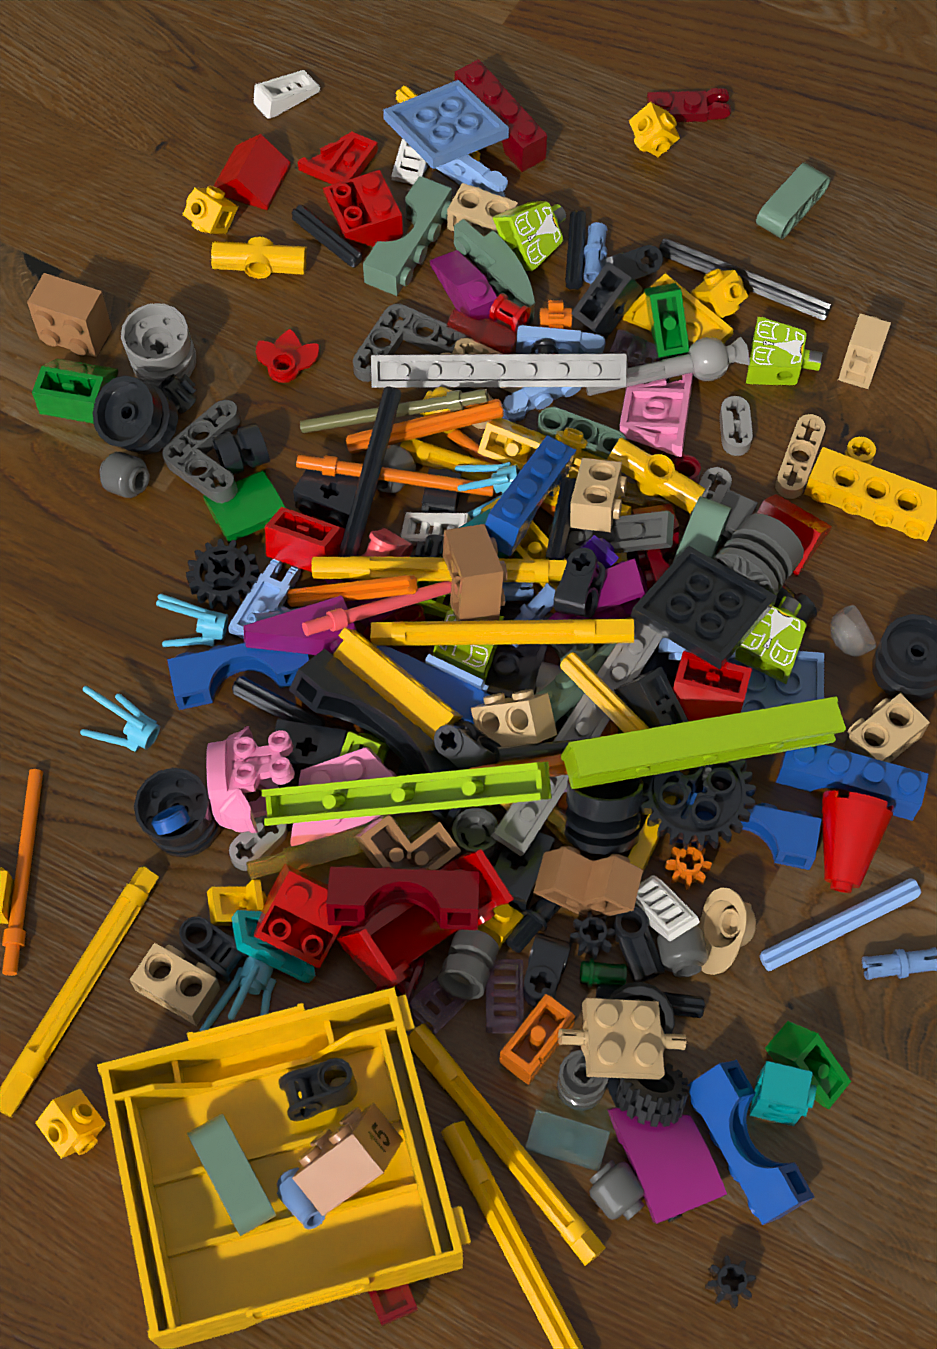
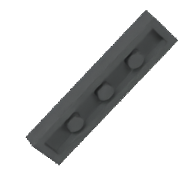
M670 511L620 516L619 520L613 519L611 533L571 528L565 559L574 550L579 549L593 535L608 541L613 546L614 553L670 548L673 544L674 515ZM552 524L549 525L548 539L550 537Z

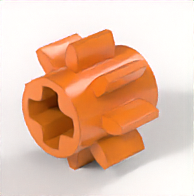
M548 300V308H540L539 327L571 330L572 308H564L563 300Z
M691 843L687 850H684V848L679 850L674 846L671 855L675 860H667L665 869L673 870L671 883L673 884L678 881L685 884L686 890H689L690 885L695 881L703 885L706 879L703 872L710 871L712 865L711 862L704 861L703 856L706 849L703 848L702 851H699L692 847ZM684 862H690V867L693 869H687V866Z

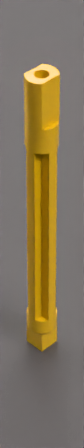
M416 439L404 441L400 445V447L410 452L415 463L438 470L449 469L456 472L455 466L495 465ZM497 472L456 473H461V477L479 481L492 478L491 475ZM559 489L553 497L547 495L543 503L556 507ZM622 504L620 516L631 515V506Z
M312 557V576L314 579L371 580L414 575L418 581H452L444 558ZM499 558V561L503 560L507 568V581L504 582H560L567 564V560Z
M634 619L371 622L370 638L375 646L634 643Z
M146 867L138 868L130 883L126 884L0 1086V1112L12 1118L149 897L148 894L159 876Z
M421 1024L416 1027L407 1037L411 1049L443 1089L449 1093L586 1266L606 1247L582 1217H579L466 1077L464 1071L427 1025Z
M465 1121L449 1125L441 1131V1134L553 1348L584 1349Z

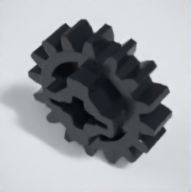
M218 539L216 547H212L207 542L205 543L206 551L204 553L196 549L194 551L196 560H188L189 571L186 572L191 594H197L198 602L201 604L208 599L211 609H214L218 603H222L224 610H228L229 602H234L238 607L241 606L240 598L242 596L246 598L251 592L250 588H252L254 583H257V577L260 575L255 554L249 555L246 545L237 549L236 540H232L229 546H224L223 540ZM242 567H244L245 574L243 578L240 577V574L242 573ZM203 571H206L207 574L204 576L205 581L202 582V573Z

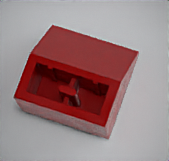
M380 170L323 188V193L345 238L372 247L375 246L377 241L388 242L403 238L402 214Z
M281 507L265 525L266 556L312 572V557H338L345 528Z
M683 651L673 691L688 721L741 713L752 668L726 662L721 669H718L693 653Z
M285 863L267 896L254 932V937L320 969L342 927L340 925H328L326 906L328 885Z

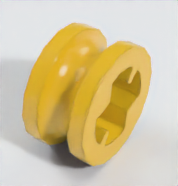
M855 437L849 441L844 455L871 465L876 454V447L866 437ZM860 450L866 452L860 456L855 455V452L858 453Z

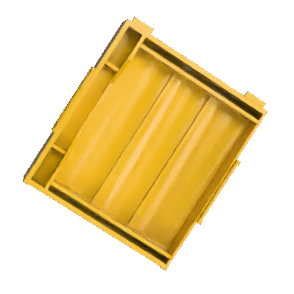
M393 987L305 1010L303 1003H300L296 1007L196 1033H193V1031L188 1032L189 1041L97 1064L98 1071L102 1076L148 1319V1336L161 1349L178 1348L246 1329L266 1319L367 1291L390 1289L463 1268L462 1246L470 1244L471 1241L462 1207L451 1208L406 1031L415 1029L406 994L397 997ZM331 1058L344 1059L349 1063L358 1089L355 1098L350 1103L318 1113L314 1117L302 1121H292L288 1118L287 1109L289 1104L285 1091H282L278 1084L281 1076L290 1071L304 1069ZM337 1077L330 1082L329 1086L338 1087L346 1081V1078ZM372 1103H375L404 1139L383 1174L327 1213L325 1220L318 1227L313 1229L304 1228L302 1223L278 1198V1179L288 1170L300 1168L302 1164L298 1161L299 1158L312 1147L310 1143L320 1133L328 1128L333 1133L341 1126L339 1123L341 1119L351 1110L359 1107L363 1111ZM222 1113L277 1215L240 1236L187 1134Z

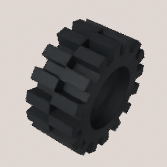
M667 1063L664 1066L665 1075L660 1080L621 1078L616 1101L620 1103L619 1108L621 1111L628 1110L626 1116L631 1119L635 1116L639 1117L638 1123L644 1124L645 1120L650 1121L653 1127H657L658 1122H661L663 1127L669 1126L670 1121L675 1124L678 1122L679 1117H682L690 1086H688L689 1081L687 1078H682L683 1073L679 1069L673 1072V1065Z

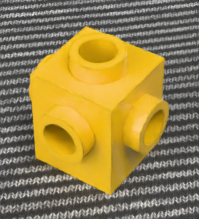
M649 102L629 120L635 135L634 142L642 152L647 151L659 157L680 139L675 128L677 123L674 117L668 111L652 102Z
M214 186L194 188L187 198V206L183 216L192 221V226L201 232L227 234L238 206L224 197L225 193Z
M712 270L704 276V281L691 291V294L719 318H724L736 312L740 307L739 304L748 297L743 287V281L735 270Z
M81 1089L53 1099L36 1121L37 1126L61 1159L76 1152L78 1155H82L92 1149L98 1142L97 1135L106 1125Z

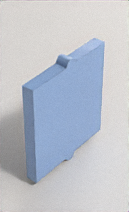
M430 654L427 655L425 659L426 664L487 692L489 686L485 685L483 679Z

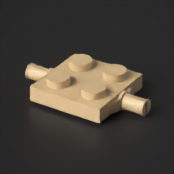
M586 998L582 1002L583 1023L581 1029L560 1028L558 1032V1038H560L558 1040L559 1045L581 1046L586 1059L587 1077L660 1080L665 1075L664 1049L685 1050L686 1048L685 1034H664L660 1025L659 1002Z

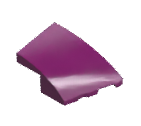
M616 1107L607 1109L618 1141L624 1147L630 1167L636 1173L644 1189L645 1201L652 1220L656 1224L727 1195L714 1160L690 1115L682 1114L678 1122L674 1124L670 1121L669 1126L663 1127L661 1122H658V1126L653 1127L650 1121L645 1120V1123L641 1124L638 1123L639 1117L635 1116L631 1119L626 1116L628 1110L621 1111L620 1108Z

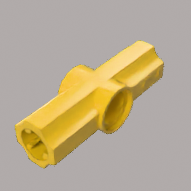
M253 237L248 243L219 241L212 243V269L245 271L248 276L257 279L266 278L271 272L304 274L306 272V247L274 245L271 240L264 237Z
M622 437L618 440L607 458V461L622 462L621 472L636 480L637 486L642 493L654 497L660 495L688 513L692 512L699 497L702 496L706 489L676 471L672 460L662 454L650 455Z

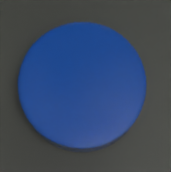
M176 805L158 813L151 823L157 835H164L184 826L190 820V816L185 806Z

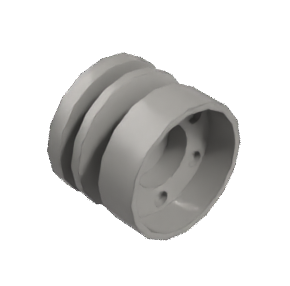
M150 303L137 308L128 315L122 325L121 340L135 376L157 386L171 374H175L179 379L184 374L190 377L196 366L197 354L184 316L176 308L164 303Z

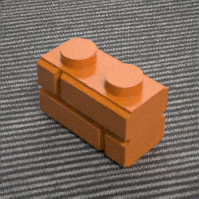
M545 994L502 1049L499 1062L522 1081L530 1085L559 1047V1029H572L576 1016L552 997Z

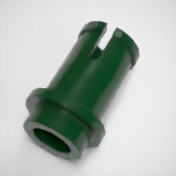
M594 958L581 962L580 983H586L587 987H592V984L619 987L625 985L627 976L626 964L594 962Z

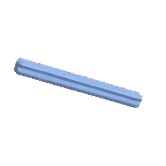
M909 878L763 950L759 956L761 963L767 971L782 966L917 899L921 894V889L913 878Z

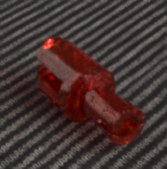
M455 308L446 326L502 354L512 353L516 339L515 332L488 317L481 318L479 321Z

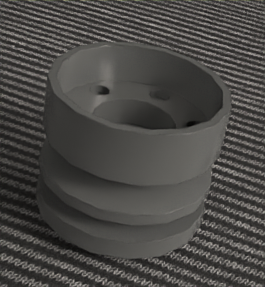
M755 513L745 517L731 536V540L726 542L714 560L776 595L785 584V579H788L803 559L804 549L796 534L784 523L771 516Z

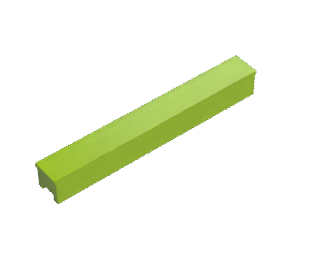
M836 696L573 741L568 743L561 755V759L565 763L571 788L577 789L834 743L836 741L834 734L844 732L846 727L837 704L838 699Z
M548 762L261 790L262 797H266L267 818L264 819L265 826L552 799Z

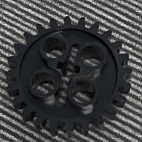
M728 761L695 767L693 769L696 773L693 775H684L678 770L641 777L644 782L642 802H645L641 805V814H651L647 819V826L651 827L659 824L657 836L662 837L667 832L671 834L670 845L676 843L678 839H682L684 850L689 848L691 841L696 842L699 851L703 850L704 841H709L715 849L718 847V837L720 836L726 842H731V830L739 834L742 832L743 824L741 821L749 822L751 813L748 810L753 809L755 800L750 796L755 794L756 787L748 784L751 782L753 774L752 772H742L746 761ZM711 768L712 771L704 781L702 793L699 792L697 794L687 819H682L681 816L689 805L690 795L696 792L705 769ZM720 781L726 783L729 788L721 791L715 789L712 784ZM668 796H675L681 800V803L669 805L663 799ZM700 811H707L714 818L705 821L698 818L696 814Z

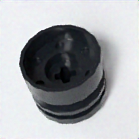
M179 768L160 770L147 778L137 791L134 802L136 820L157 847L167 854L178 857L197 855L210 847L218 836L221 826L215 820L212 813L208 789L200 778L190 771ZM172 806H185L190 820L173 832L157 835L151 823L152 819L158 813Z
M568 777L566 795L568 806L565 814L566 823L564 830L567 841L577 849L602 855L619 854L632 849L638 843L640 836L641 814L639 811L642 805L644 784L641 777L577 789L571 788Z

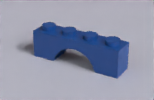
M548 435L544 438L488 514L485 527L489 537L495 538L498 551L508 556L512 555L525 537L537 510L546 496L550 495L553 497L560 488L561 480L568 476L576 453L575 449Z
M243 642L242 644L232 646L218 645L212 647L209 651L195 654L185 652L177 655L175 658L167 659L176 703L178 709L182 710L213 703L219 685L229 676L243 671L263 673L270 677L279 688L289 687L298 669L309 661L308 654L248 648Z
M818 745L784 751L776 783L808 792L821 788H835L873 796L887 801V807L893 805V816L913 821L922 806L929 774L827 745Z
M697 789L694 794L690 795V802L681 816L682 819H687L699 792L702 793V790ZM679 798L677 800V804L681 803V800ZM767 803L754 805L753 809L748 810L751 813L749 822L741 821L743 824L742 830L750 831L764 840L772 853L774 863L810 870L816 858L821 818L813 817L812 814L806 811L796 810L788 812L778 810L776 806ZM700 811L696 814L698 818L705 821L714 818L707 811ZM678 839L676 841L677 843L683 844L682 839ZM691 841L692 846L697 847L696 842ZM704 841L703 848L706 847L709 841Z
M737 1060L719 1063L688 1084L690 1086L689 1093L693 1107L704 1118L710 1129L711 1140L721 1149L729 1164L728 1168L731 1176L736 1182L740 1183L748 1198V1206L751 1212L759 1218L762 1225L782 1218L814 1198L795 1162L780 1163L770 1160L762 1155L752 1143L747 1130L746 1117L750 1102L756 1093Z

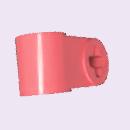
M383 528L378 531H371L369 535L371 541L365 554L361 556L410 557L414 546L395 533Z

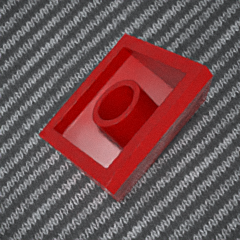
M259 134L235 146L214 187L222 190L226 198L268 210L291 167V162L263 135Z
M777 494L765 499L757 514L768 515L781 521L799 538L804 549V555L792 573L798 577L828 535L832 526Z

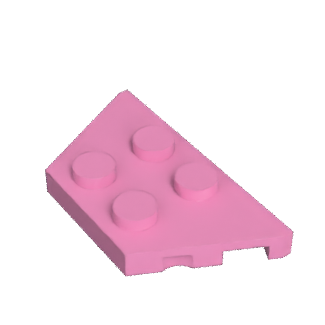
M693 373L682 375V380L667 384L664 378L647 384L626 387L620 420V432L627 439L682 457Z
M365 747L301 770L298 786L395 777L396 775L392 770L385 767L381 759L370 748ZM381 815L293 823L291 847L298 848L371 823Z

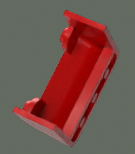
M482 849L453 858L437 869L445 871L464 869L480 872L478 926L495 915L493 908L508 904L514 900ZM395 903L378 910L370 918L366 926H352L338 936L337 940L345 952L378 987L387 986L390 989L407 977L404 971L412 961L456 930L440 929L434 916L421 906L411 903Z

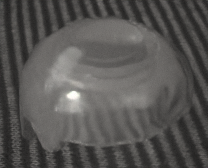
M855 605L842 608L834 614L830 624V634L834 644L842 652L857 657L867 654L876 648L877 645L874 637Z

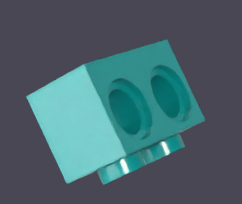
M766 1061L755 1081L754 1091L756 1094L752 1099L749 1116L795 1126L801 1116L806 1117L808 1108H812L814 1104L816 1085L811 1084L812 1072Z

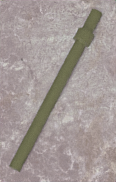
M486 389L465 393L457 390L447 392L446 396L401 403L398 406L396 417L449 409L450 412L463 410L464 406L488 402V392ZM379 407L301 420L300 429L302 433L373 422L376 419Z

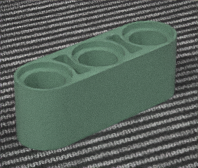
M802 163L764 204L757 216L756 224L777 237L784 239L822 197L829 186L831 178L809 164Z
M547 407L541 411L538 417L537 432L556 439L557 431H564L566 427L579 430L584 434L583 438L588 442L586 448H582V450L607 459L611 453L607 450H613L621 437L627 440L624 434L618 430L557 407Z
M700 496L673 563L688 546L713 559L732 508Z
M223 1113L187 1133L240 1236L277 1216Z

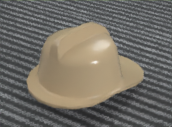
M730 888L714 890L707 897L698 927L704 933L708 961L702 966L701 971L712 975L726 971L733 964L740 947L746 945L753 938L756 931V919L751 904L743 901L740 895Z

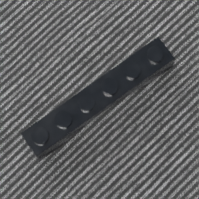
M325 648L298 669L289 689L291 693L315 713L334 716L369 731L384 742L400 758L411 775L460 770L438 752L434 740L424 733L420 727L411 722L394 705L385 700ZM469 807L430 811L449 827L457 816Z

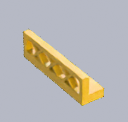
M344 628L338 635L343 639V642L334 652L333 656L339 659L385 700L394 705L398 711L420 727L430 738L434 740V735L439 727L446 724H454L462 718V715L356 630Z

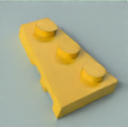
M666 273L651 286L656 287L676 283L681 288L689 347L695 341L704 337H714L721 340L724 344L733 335L732 327ZM644 292L632 303L622 317V320L651 331Z

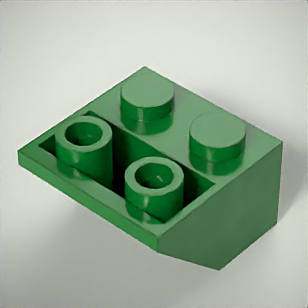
M58 358L42 365L32 391L39 414L94 424L92 412L95 399L103 386L112 379L117 378L118 369Z

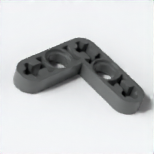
M393 304L385 309L354 355V374L361 381H372L371 366H367L364 369L362 365H368L371 360V354L394 355L403 340L433 354L452 353L455 344L452 347H448L447 344H452L454 341L457 342L459 339L466 338L461 330L402 304ZM399 317L403 318V320H398V321L395 323V325H394V331H393V330H392V326H393L392 319H393V320H397ZM422 327H428L433 330V334L428 337H422L417 334V330ZM379 338H387L391 341V344L381 348L377 347L374 342Z
M230 400L218 401L171 440L162 452L170 471L217 503L230 501L235 497L238 489L233 475L206 454L214 448L212 437L232 432L239 426L241 416L237 405ZM201 432L210 433L209 436L203 440L194 439L196 435ZM199 467L208 468L202 475H192V472ZM214 479H215L216 483L219 484L220 486L215 487V484H214V482H213Z

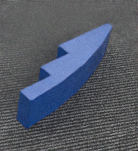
M376 646L462 715L460 720H466L474 724L471 708L484 703L483 697L490 694L390 647Z

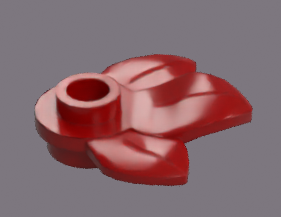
M291 329L284 332L274 344L260 340L256 346L258 361L268 368L269 376L274 381L280 383L294 380L299 371L311 367L319 355V345L317 343L302 346L298 337Z

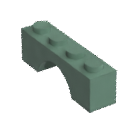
M422 176L417 178L405 197L406 217L413 223L414 228L406 236L398 240L388 242L377 241L363 263L364 283L395 296L399 294L403 286L409 285L413 276V270L417 263L421 264L424 261L430 242L437 240L441 225L445 219L447 220V209L452 202V188Z

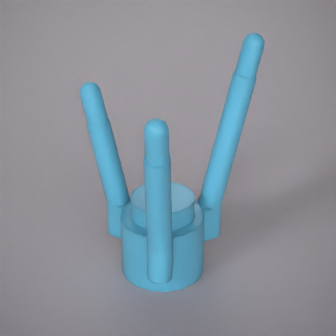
M510 462L495 465L455 466L456 472H497L491 475L492 478L462 484L457 489L458 491H466L493 485L495 492H502L503 495L520 472V468L517 464L511 466ZM502 495L469 511L468 514L470 518L472 519L480 515L482 508L489 505L496 499L500 498Z
M164 594L158 595L157 606L198 618L196 632L202 633L203 636L164 640L162 642L164 647L191 645L214 647L215 639L224 640L228 625V614L210 611Z
M83 687V691L127 721L123 733L127 735V739L87 729H82L80 731L81 735L124 746L134 752H137L140 747L147 750L152 746L160 732V726L156 724L157 721L146 716L120 693H117L115 698L133 715L90 687Z
M251 956L247 957L243 968H238L233 981L207 1017L200 1031L208 1030L238 986L241 989L228 1014L229 1020H234L247 993L258 995L261 990H263L260 1016L269 1014L271 994L276 980L271 978L274 967Z

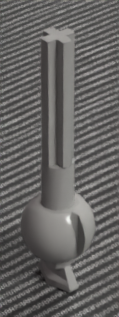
M714 337L701 338L690 346L689 352L686 355L628 368L627 387L693 373L697 379L702 381H714L727 372L730 363L737 362L750 365L747 344L742 337H739L728 346H725L721 340ZM586 387V392L590 396L625 387Z

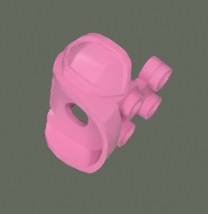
M249 726L244 727L240 732L231 734L224 741L208 743L206 759L208 795L212 813L220 826L240 833H258L254 818L267 815L266 797L261 795L256 801L248 802L247 793L255 792L256 789L278 788L277 784L284 785L294 778L293 767L289 759L286 758V756L292 753L294 746L286 731L273 732L268 738L269 745L258 747L255 743Z

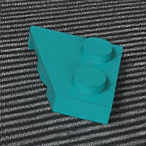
M237 910L231 918L238 951L303 982L310 983L316 976L313 965L254 937L262 911Z

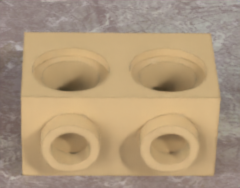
M462 183L447 209V229L454 231V225L464 219L483 236H486L492 230L499 235L492 217L518 207V202L484 191L479 187Z
M859 315L838 380L869 389L891 324L890 322L874 316Z
M589 458L581 459L571 499L570 528L611 533L613 519L619 520L621 514L622 499H618V497H624L626 492L627 477L621 476L622 462Z
M527 689L512 693V698H505L504 693H497L483 697L484 703L471 708L475 727L502 747L535 744L557 735L548 693L534 695L533 689Z
M900 693L891 701L888 698L883 699L873 709V715L866 721L863 718L857 720L847 731L849 737L844 747L848 752L890 763L923 736L930 722ZM890 719H898L902 722L903 726L894 725ZM865 739H873L879 746H871Z
M154 943L130 978L131 984L135 991L197 1026L220 990L217 978H215L216 973L200 962L196 966L184 960L186 956L171 945L163 948ZM168 966L171 968L170 973L165 978L157 979L153 977L154 972L159 967ZM200 984L202 986L200 993L196 996L187 997L184 995V991L189 985Z

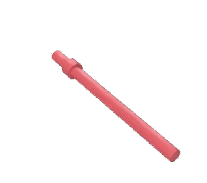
M442 581L418 588L415 594L391 596L347 610L338 608L328 611L326 616L303 622L304 634L309 636L329 629L335 632L347 628L349 623L451 593V581Z

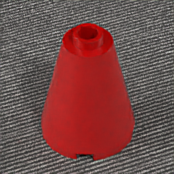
M825 791L822 797L824 880L831 883L830 889L834 891L852 893V888L861 887L893 816L894 806L887 807V801L865 794L849 792V796L839 798V791Z

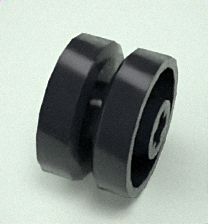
M131 376L114 378L103 386L95 399L92 412L94 427L101 439L109 445L143 455L159 452L168 445L176 432L178 423L177 405L171 394L160 386Z
M910 614L897 618L887 626L872 659V673L878 686L889 696L895 698L901 693L909 702H920L930 699L937 693L936 619L927 615Z

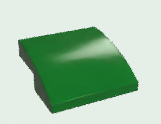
M263 471L237 481V494L228 502L217 503L203 495L209 511L216 524H219L228 543L265 528V525L281 507L286 508Z

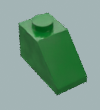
M676 283L645 288L648 317L658 357L689 352L681 288Z
M787 1021L765 1047L775 1063L811 1071V1084L816 1085L815 1100L827 1109L831 1108L852 1082L817 1032Z

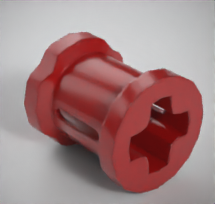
M501 293L491 306L489 318L494 321L497 319L510 325L511 330L517 333L518 326H525L531 309L526 305L523 307L508 300L506 294Z

